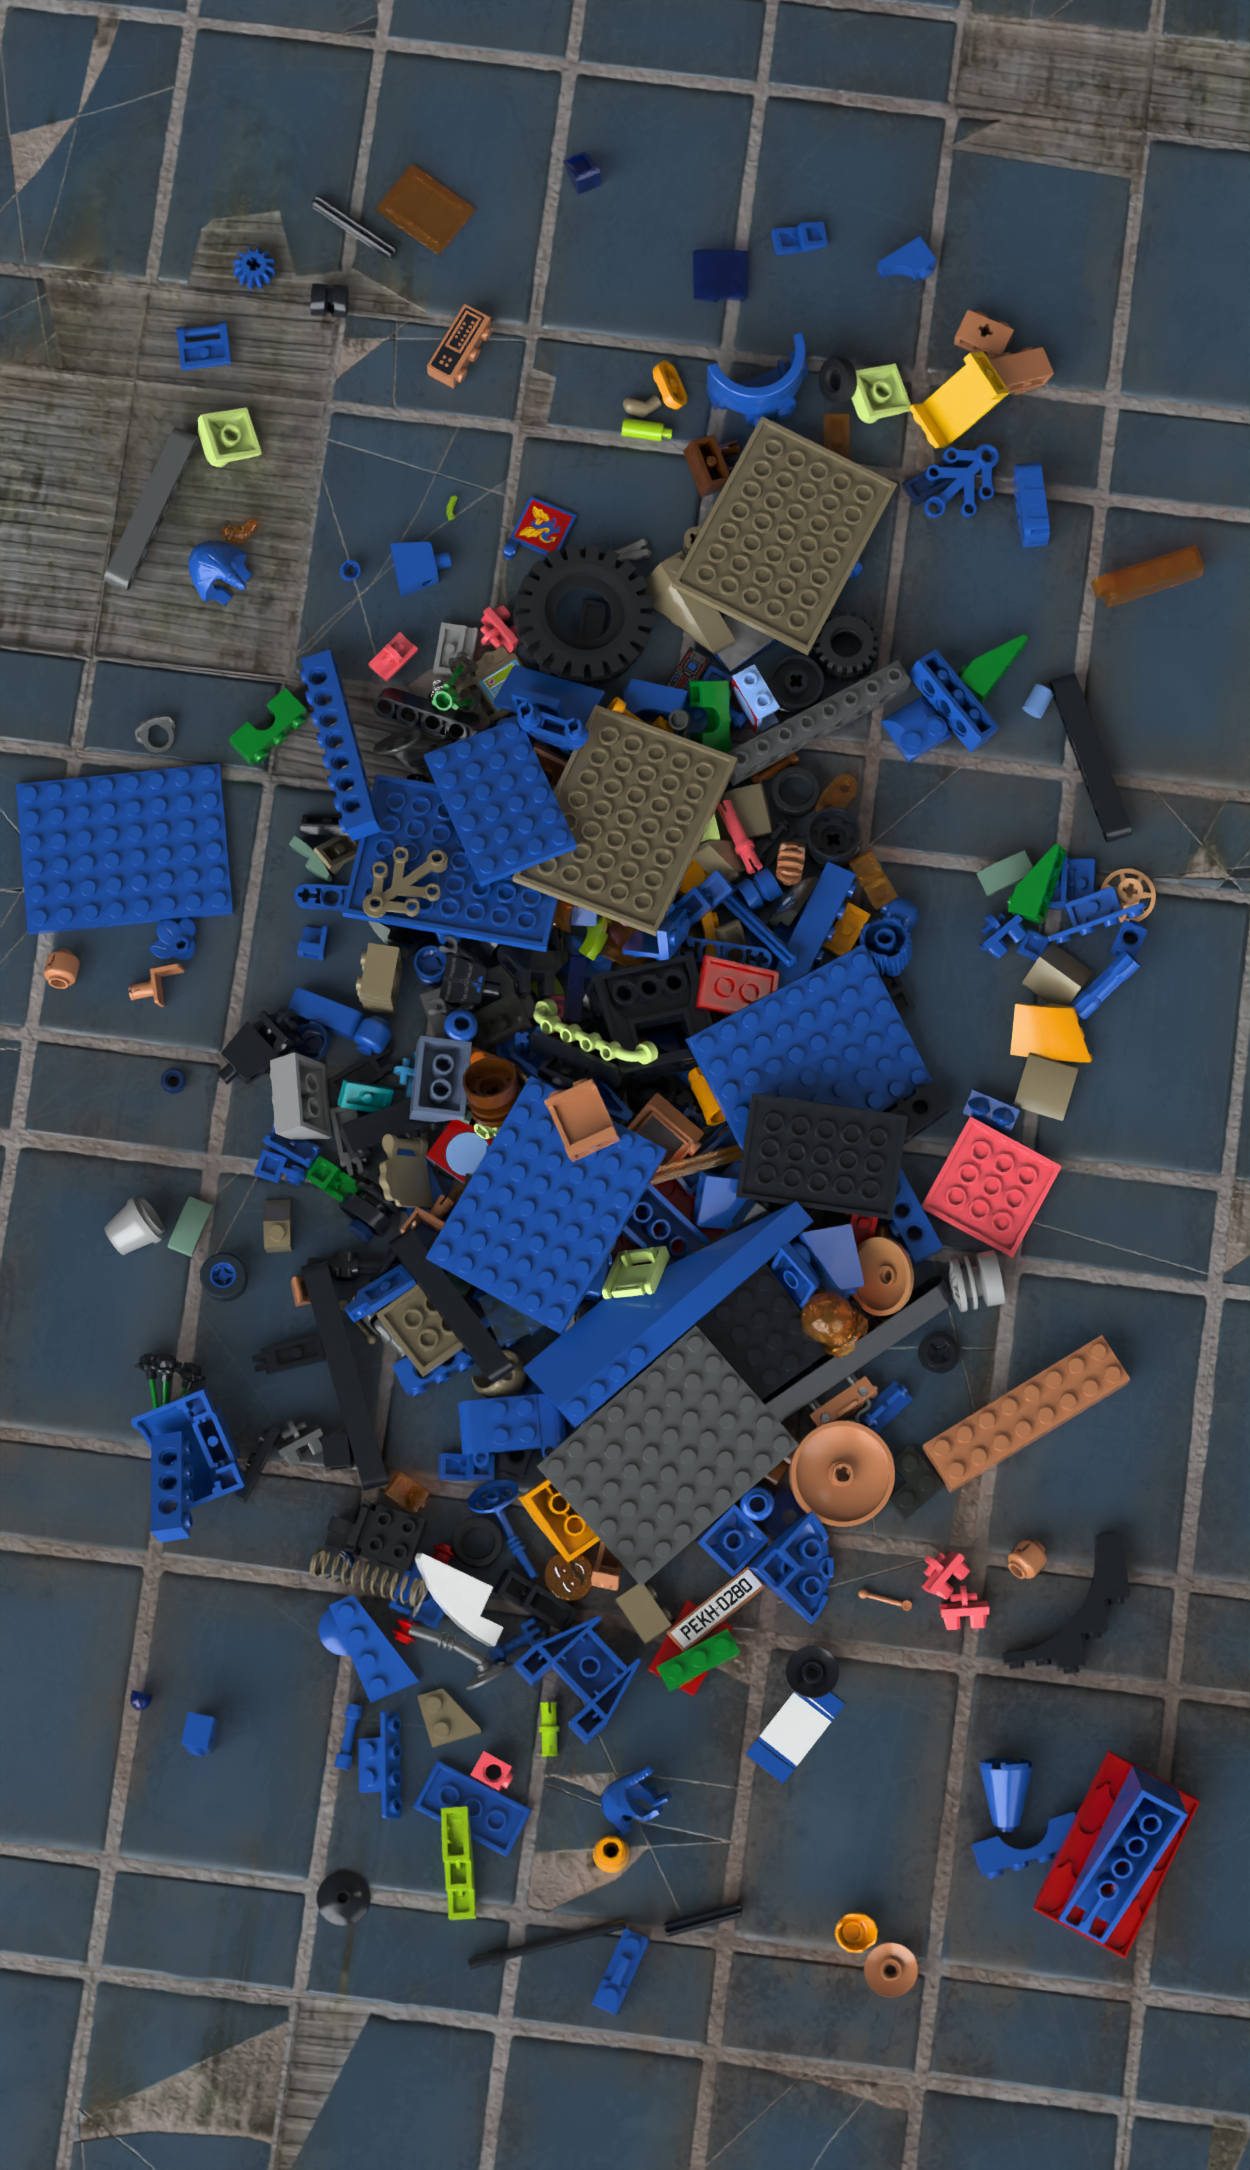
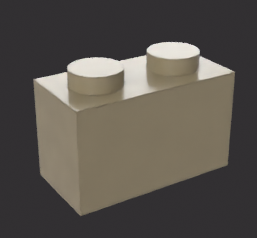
M637 1584L615 1600L646 1646L672 1628L670 1621L673 1618L665 1606L660 1609L655 1601L658 1596L650 1584L646 1587L644 1584L642 1586Z

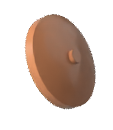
M833 1421L814 1428L798 1443L799 1446L794 1450L790 1461L789 1480L797 1503L806 1513L812 1511L820 1522L826 1525L849 1527L870 1520L886 1505L894 1487L895 1467L888 1446L873 1430L856 1422Z

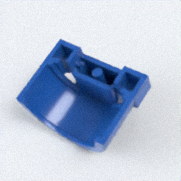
M800 332L793 335L796 350L788 354V362L783 363L782 359H779L777 361L778 369L742 382L735 383L731 380V377H726L717 363L709 365L707 367V394L713 409L720 408L725 410L730 408L742 413L748 429L756 427L761 416L770 421L776 418L782 420L790 417L796 408L794 395L799 390L802 381L808 376V365L805 360L806 344L803 333Z
M206 1386L182 1395L178 1400L131 1419L133 1428L141 1432L150 1449L151 1436L182 1431L187 1439L192 1441L193 1455L190 1456V1464L193 1468V1479L190 1480V1488L193 1492V1503L190 1504V1509L245 1487L247 1484L237 1461V1457L240 1454L220 1405L214 1407Z

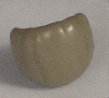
M502 1350L514 1370L493 1385L483 1373L479 1377L473 1375L472 1383L480 1395L486 1398L511 1397L517 1395L522 1390L526 1381V1372L523 1370L525 1367L524 1361L517 1352Z

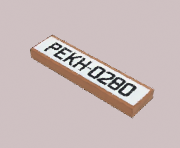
M747 1567L667 1632V1635L682 1652H685L760 1593L765 1586Z

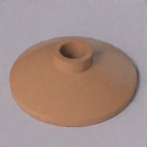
M884 1943L874 1948L867 1956L864 1964V1975L869 1987L877 1994L884 1997H898L907 1993L915 1984L918 1975V1965L914 1955L903 1945ZM889 1965L894 1966L896 1969L895 1974L892 1976L887 1975L885 1972L886 1967Z

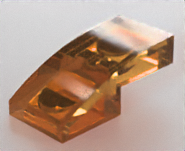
M871 850L848 862L875 910L898 897Z

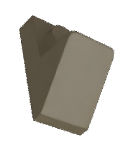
M337 836L315 847L313 851L335 875L345 863L356 857L359 841H352L349 836Z

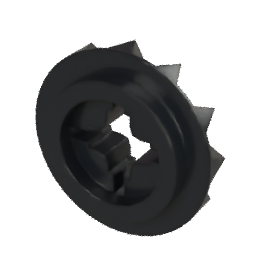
M943 1332L931 1333L919 1345L918 1358L923 1368L931 1373L944 1374L953 1370L959 1361V1345L949 1334ZM931 1345L937 1349L947 1346L943 1354L946 1362L939 1357L932 1361L930 1360L934 1354Z

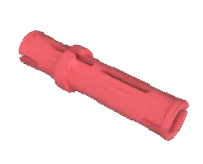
M724 800L722 802L726 810L721 803L718 804L716 809L736 846L734 850L737 855L741 856L748 874L755 873L754 867L758 871L763 867L753 849L755 845L752 840H749L732 806L731 800Z

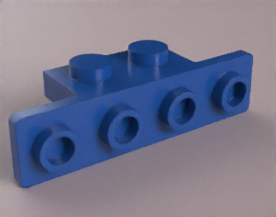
M1112 886L1065 903L1073 928L1050 935L1047 938L1049 942L1056 940L1058 945L1072 940L1071 934L1080 932L1081 936L1096 931L1094 927L1096 925L1104 923L1105 927L1117 924L1120 922L1119 917L1128 914L1130 919L1144 914L1143 909L1149 906L1147 902H1142L1123 909L1116 888Z
M383 1710L380 1712L381 1737L358 1739L359 1793L381 1792L382 1818L400 1819L402 1810V1775L400 1772V1756L402 1752L400 1746L401 1720L399 1712Z

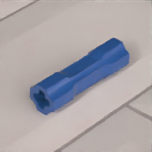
M1124 950L1087 989L1083 990L1070 1003V1006L1075 1007L1076 1013L1081 1018L1087 1019L1123 981L1127 980L1141 966L1132 954Z

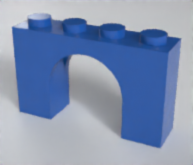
M631 678L629 686H626L623 692V701L626 702L625 708L643 721L659 716L669 719L671 712L676 709H682L688 713L691 710L690 695L686 690Z

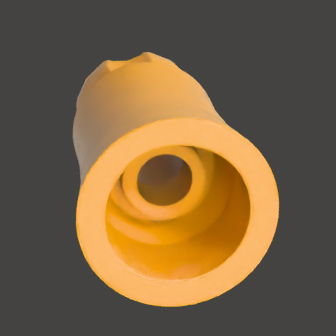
M695 1067L688 1073L689 1076L687 1078L702 1109L706 1124L709 1126L721 1124L726 1119L700 1067Z
M607 1835L596 1842L593 1849V1859L601 1870L610 1873L618 1872L627 1865L630 1859V1849L623 1838L616 1835ZM613 1847L616 1849L617 1853L614 1857L606 1855L608 1848Z

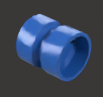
M767 867L757 871L753 875V880L745 878L734 885L742 903L753 913L764 907V900L770 902L782 896V891L776 879Z
M425 946L418 950L414 958L417 978L427 986L440 985L443 980L447 957L444 952L439 950V947Z

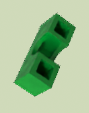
M689 681L690 707L704 709L708 717L705 729L701 732L690 733V740L723 753L729 752L732 747L730 739L731 715L729 713V699L731 697V690L729 688V681Z
M286 687L267 703L268 711L275 718L274 724L269 729L257 730L247 721L229 737L231 746L250 766H253L256 762L259 764L264 761L269 755V750L275 745L276 747L282 745L288 738V733L293 729L298 730L307 721L306 717H308L306 708Z
M726 1629L657 1666V1671L669 1693L693 1681L694 1678L714 1667L717 1668L739 1656L740 1651L729 1630Z

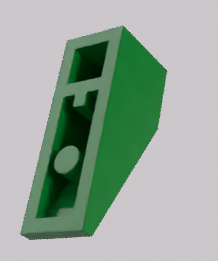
M1023 634L973 659L969 666L964 664L957 674L958 677L980 703L983 704L1027 645L1028 636Z
M1054 844L1018 883L1014 893L1009 896L1008 911L1013 916L1019 914L1024 920L1044 924L1067 853L1060 845Z

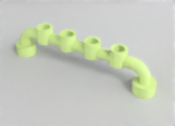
M550 998L537 1002L533 1018L540 1024L541 1031L546 1035L559 1032L560 1038L564 1043L577 1040L580 1042L583 1051L590 1052L598 1049L600 1050L601 1057L606 1061L619 1058L624 1061H639L642 1064H648L657 1059V1048L650 1041L637 1045L635 1051H627L622 1049L617 1041L608 1043L602 1040L598 1033L587 1034L577 1024L569 1026L562 1023L561 1019L556 1016L558 1013L557 1005Z

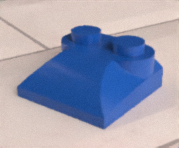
M924 695L880 722L908 764L952 736L945 720L939 717Z
M794 1242L792 1244L788 1243L780 1249L769 1268L800 1311H802L819 1286V1278L814 1268L810 1265V1252L808 1248L803 1244Z
M735 1504L728 1508L695 1539L699 1546L733 1578L770 1540Z

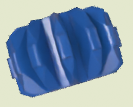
M259 246L255 252H252L251 248L248 247L246 249L247 254L239 252V260H234L233 262L236 268L233 271L234 276L239 278L238 281L241 286L247 283L248 289L251 290L254 285H257L258 289L261 290L262 282L270 285V277L276 274L275 269H273L275 261L270 259L268 251L262 253ZM253 266L259 267V269L256 267L255 271L250 270V268L253 269Z

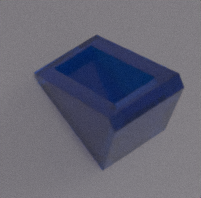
M586 151L563 160V164L578 195L601 186L600 169Z

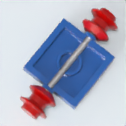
M441 1542L438 1546L432 1545L435 1553L434 1555H428L450 1566L448 1563L449 1559L456 1558V1555L452 1553L454 1549ZM414 1561L411 1571H405L393 1598L400 1594L401 1583L405 1575H408V1581L402 1593L403 1601H406L410 1596L413 1580L416 1577L418 1580H422L416 1561ZM419 1585V1588H418V1590H417L415 1600H416V1598H417V1596H418L419 1589H420V1585ZM426 1585L418 1606L412 1607L410 1600L403 1604L400 1598L395 1601L391 1600L389 1608L407 1615V1619H397L400 1627L398 1630H392L396 1634L394 1639L406 1645H409L410 1641L416 1643L413 1635L409 1634L412 1624L419 1626L415 1623L419 1621L437 1630L445 1614L432 1597Z

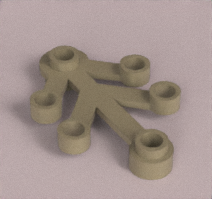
M404 847L395 848L393 851L395 864L392 886L384 893L383 884L384 878L388 876V867L384 862H376L372 867L374 876L372 893L363 900L365 914L372 918H380L386 912L406 913L408 916L419 914L420 904L416 899H408L405 903L391 901L397 896L427 898L429 901L438 900L441 892L437 884L431 883L426 887L412 885L431 871L435 873L445 871L448 867L446 853L441 850L430 852L425 863L404 877L405 863L409 859L408 851ZM399 853L405 854L404 858H397L396 856ZM434 857L442 858L439 862L433 861ZM378 868L385 869L383 873L376 872ZM434 889L437 891L435 895L428 894L430 890ZM379 902L380 905L377 907L371 906V903ZM409 905L417 906L415 910L408 909Z

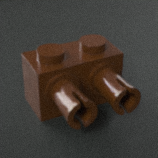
M710 435L692 440L683 451L701 497L722 491L736 465L726 466L723 457L740 453L739 444L734 446L735 443H738L736 438L717 443L715 435Z

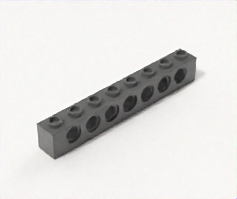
M898 660L727 752L726 754L738 758L737 765L730 778L732 785L738 784L907 692L911 680Z

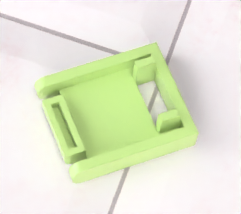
M666 1246L618 1252L603 1285V1297L611 1299L612 1296L620 1298L645 1295L646 1292L654 1294L670 1258ZM652 1262L651 1264L632 1266L635 1263Z

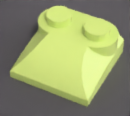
M896 364L856 370L857 387L852 401L857 415L862 421L874 423L879 418L911 411L909 409L911 404Z
M247 407L201 414L198 418V434L205 456L213 466L223 467L228 462L262 454Z

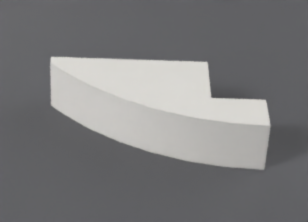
M417 1553L415 1561L422 1579L444 1613L470 1636L487 1646L495 1647L504 1627L480 1616L493 1587L423 1553Z

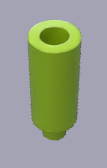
M624 418L621 436L661 442L662 438H672L673 429L664 428V423Z

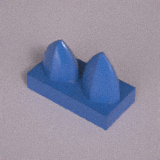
M973 1088L963 1113L1011 1133L1021 1108Z

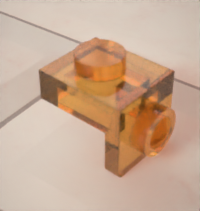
M397 1471L383 1493L407 1511L416 1513L426 1505L428 1501L427 1496L430 1492L419 1486L402 1472Z

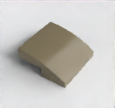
M763 784L745 786L723 793L719 803L726 810L722 801L731 800L732 806L749 840L774 833ZM716 809L714 814L720 834V841H733Z
M1029 1053L1014 1105L1030 1112L1063 1121L1079 1068Z

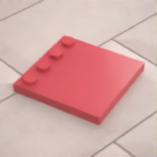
M970 1116L921 1207L929 1214L1013 1258L1062 1166Z

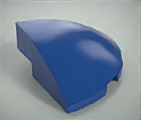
M812 1511L783 1532L749 1566L760 1580L810 1624L815 1622L828 1600L827 1589L829 1580L833 1578L834 1561L833 1557L829 1554L827 1544L828 1535L820 1520Z

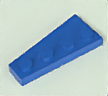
M353 1594L328 1604L370 1703L419 1682L418 1678Z

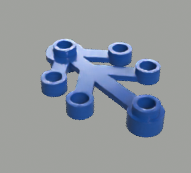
M988 443L978 446L975 451L957 450L953 447L944 451L943 460L948 464H953L957 460L974 461L968 468L930 465L926 469L925 476L930 481H936L938 478H957L938 497L933 496L925 502L924 512L928 517L937 518L945 511V504L963 486L964 504H962L960 512L966 518L972 517L977 511L976 504L974 503V475L980 469L982 486L978 489L979 498L989 500L994 495L992 467L999 461V452L995 446ZM947 452H953L955 459L950 460L947 457ZM983 453L990 455L989 461H985L982 458ZM930 469H935L937 471L936 477H932L930 475ZM983 488L989 489V491H990V495H989V496H984V495H983V493H982V489H983ZM930 504L937 506V512L930 511ZM966 505L972 507V513L969 514L965 511Z

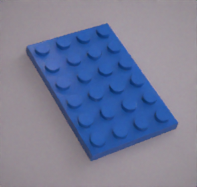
M517 718L424 754L425 762L481 887L577 849L574 837L527 733L520 728Z

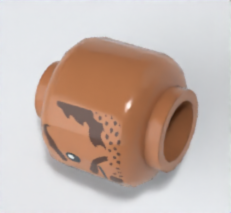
M68 949L53 951L47 957L44 977L55 988H67L76 982L80 961Z
M1024 1539L1020 1541L1008 1555L1010 1571L1020 1579L1035 1577L1047 1563L1045 1547L1037 1540Z

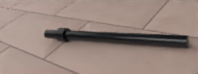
M623 1918L500 1951L498 1948L489 1950L488 1954L469 1958V1967L474 1969L489 1964L496 1966L502 1964V1961L624 1930L626 1928L625 1920Z

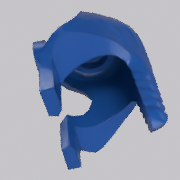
M211 540L199 543L193 548L189 555L188 568L194 586L203 601L207 602L212 599L225 606L233 597L221 585H214L216 579H222L238 590L246 589V582L252 574L246 569L244 564L247 557L245 551L225 542Z
M649 1766L615 1780L606 1786L601 1794L600 1801L603 1815L617 1828L615 1832L618 1836H622L632 1829L630 1826L632 1817L641 1821H648L659 1815L663 1810L661 1804L669 1801L672 1796L670 1791L658 1795L657 1789L654 1786L641 1782L642 1779L654 1772V1769ZM634 1799H646L651 1806L657 1807L645 1810L636 1804Z

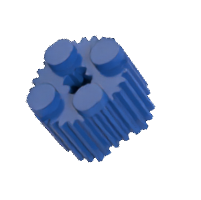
M890 915L881 921L877 919V922L872 921V924H864V929H861L859 935L860 945H865L878 973H881V975L886 973L891 977L900 975L901 969L904 970V966H908V962L911 961L912 941L908 928H905L904 924L902 925L900 918L896 920L895 916L891 918Z

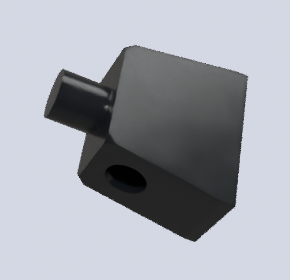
M247 1021L221 1052L222 1058L227 1065L217 1075L226 1085L237 1076L245 1084H249L270 1071V1060L280 1056Z

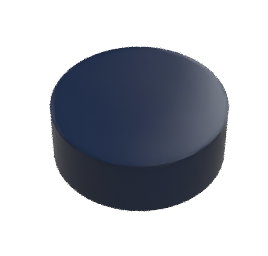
M353 1219L348 1225L349 1230L365 1243H368L374 1236L373 1231L359 1219Z

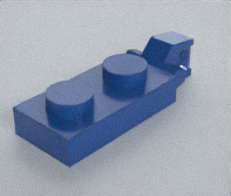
M401 1264L357 1291L358 1295L354 1298V1301L344 1306L347 1315L355 1322L365 1317V1315L368 1316L413 1288L416 1285L415 1280Z

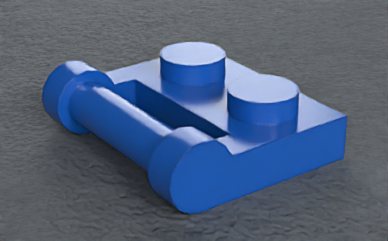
M221 321L217 325L184 329V326L176 327L182 371L232 365L226 321ZM220 334V339L186 343L188 338Z

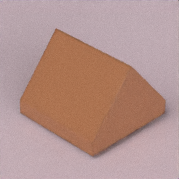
M293 1277L290 1283L295 1306L311 1304L304 1277Z

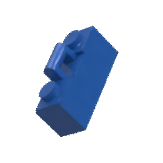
M626 1928L624 1929L592 2005L612 2014H618L650 1941L648 1938Z

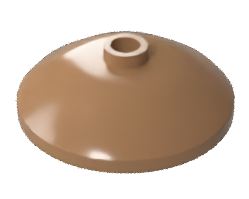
M874 1237L867 1239L857 1247L865 1286L857 1289V1294H854L853 1297L861 1308L870 1314L877 1316L894 1314L905 1306L913 1290L914 1272L911 1260L905 1249L890 1238Z

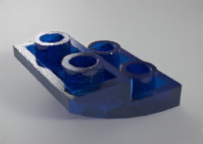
M730 249L694 250V299L718 302L720 299L741 302L747 300V251Z

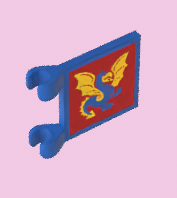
M530 496L510 539L504 547L503 557L512 560L519 544L543 555L556 549L560 552L577 515Z

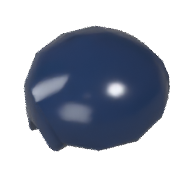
M313 1020L298 1026L297 1032L305 1041L301 1047L293 1046L294 1051L315 1061L323 1058L331 1048V1036L327 1028Z

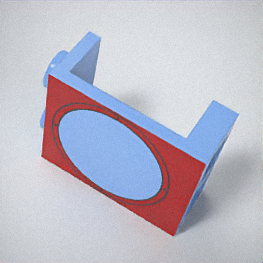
M755 664L733 675L731 695L742 713H745L755 735L761 734L774 725H779V721L773 712L780 709V706Z
M457 1119L451 1120L426 1154V1160L433 1166L438 1165L459 1181L465 1183L466 1173H475L486 1154V1146H490L493 1140L491 1138L483 1139L478 1136L474 1126L471 1124H466Z

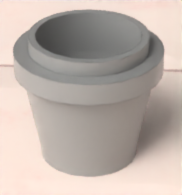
M133 1196L128 1199L127 1205L104 1226L107 1237L122 1255L152 1242L156 1244L164 1239V1225L156 1211L143 1197Z

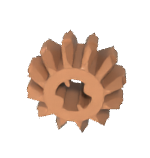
M791 841L780 844L775 870L777 883L791 886L801 881L805 859L804 845Z

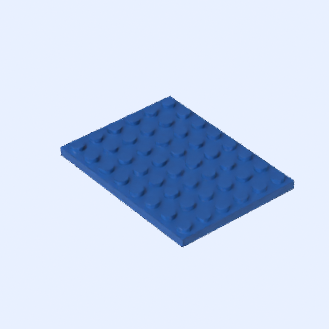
M220 764L16 784L27 932L29 935L151 923L165 919L181 920L186 917L191 919L234 914Z
M376 774L371 793L382 832L361 838L359 841L342 911L343 917L547 952L558 899L513 882L514 874L481 887L436 784ZM404 847L408 851L409 859L405 863L404 877L425 863L430 852L441 850L446 853L448 867L445 871L441 873L431 871L412 885L426 887L431 883L437 884L441 892L438 900L429 901L427 898L397 896L391 901L405 903L408 899H416L420 904L419 914L408 916L406 913L386 912L380 918H372L365 914L363 900L372 893L374 882L372 867L376 862H384L388 867V876L384 878L383 884L384 893L392 886L395 864L393 851L395 848ZM399 853L396 857L404 858L405 854ZM434 857L433 861L439 862L442 858ZM378 868L376 870L377 873H383L385 871V869ZM434 889L428 892V894L435 895L437 893V891ZM379 902L371 903V906L377 907L380 905ZM409 905L408 909L415 910L417 906Z
M864 944L857 946L685 1039L741 1150H743L751 1092L883 1111L900 1099H905L912 1095L913 1090L919 1085L925 1083L927 1086L933 1081Z
M530 1076L425 1258L563 1335L668 1151L613 1121L621 1140L572 1162L567 1155L565 1145L551 1113L544 1100L549 1098V1094L557 1090Z

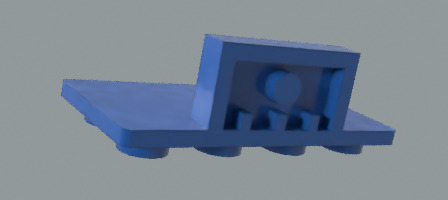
M514 665L496 695L493 704L497 708L517 713L519 704L527 702L528 705L531 703L534 708L539 709L541 712L565 720L575 718L577 721L579 719L582 724L586 725L595 704L601 705L605 692Z

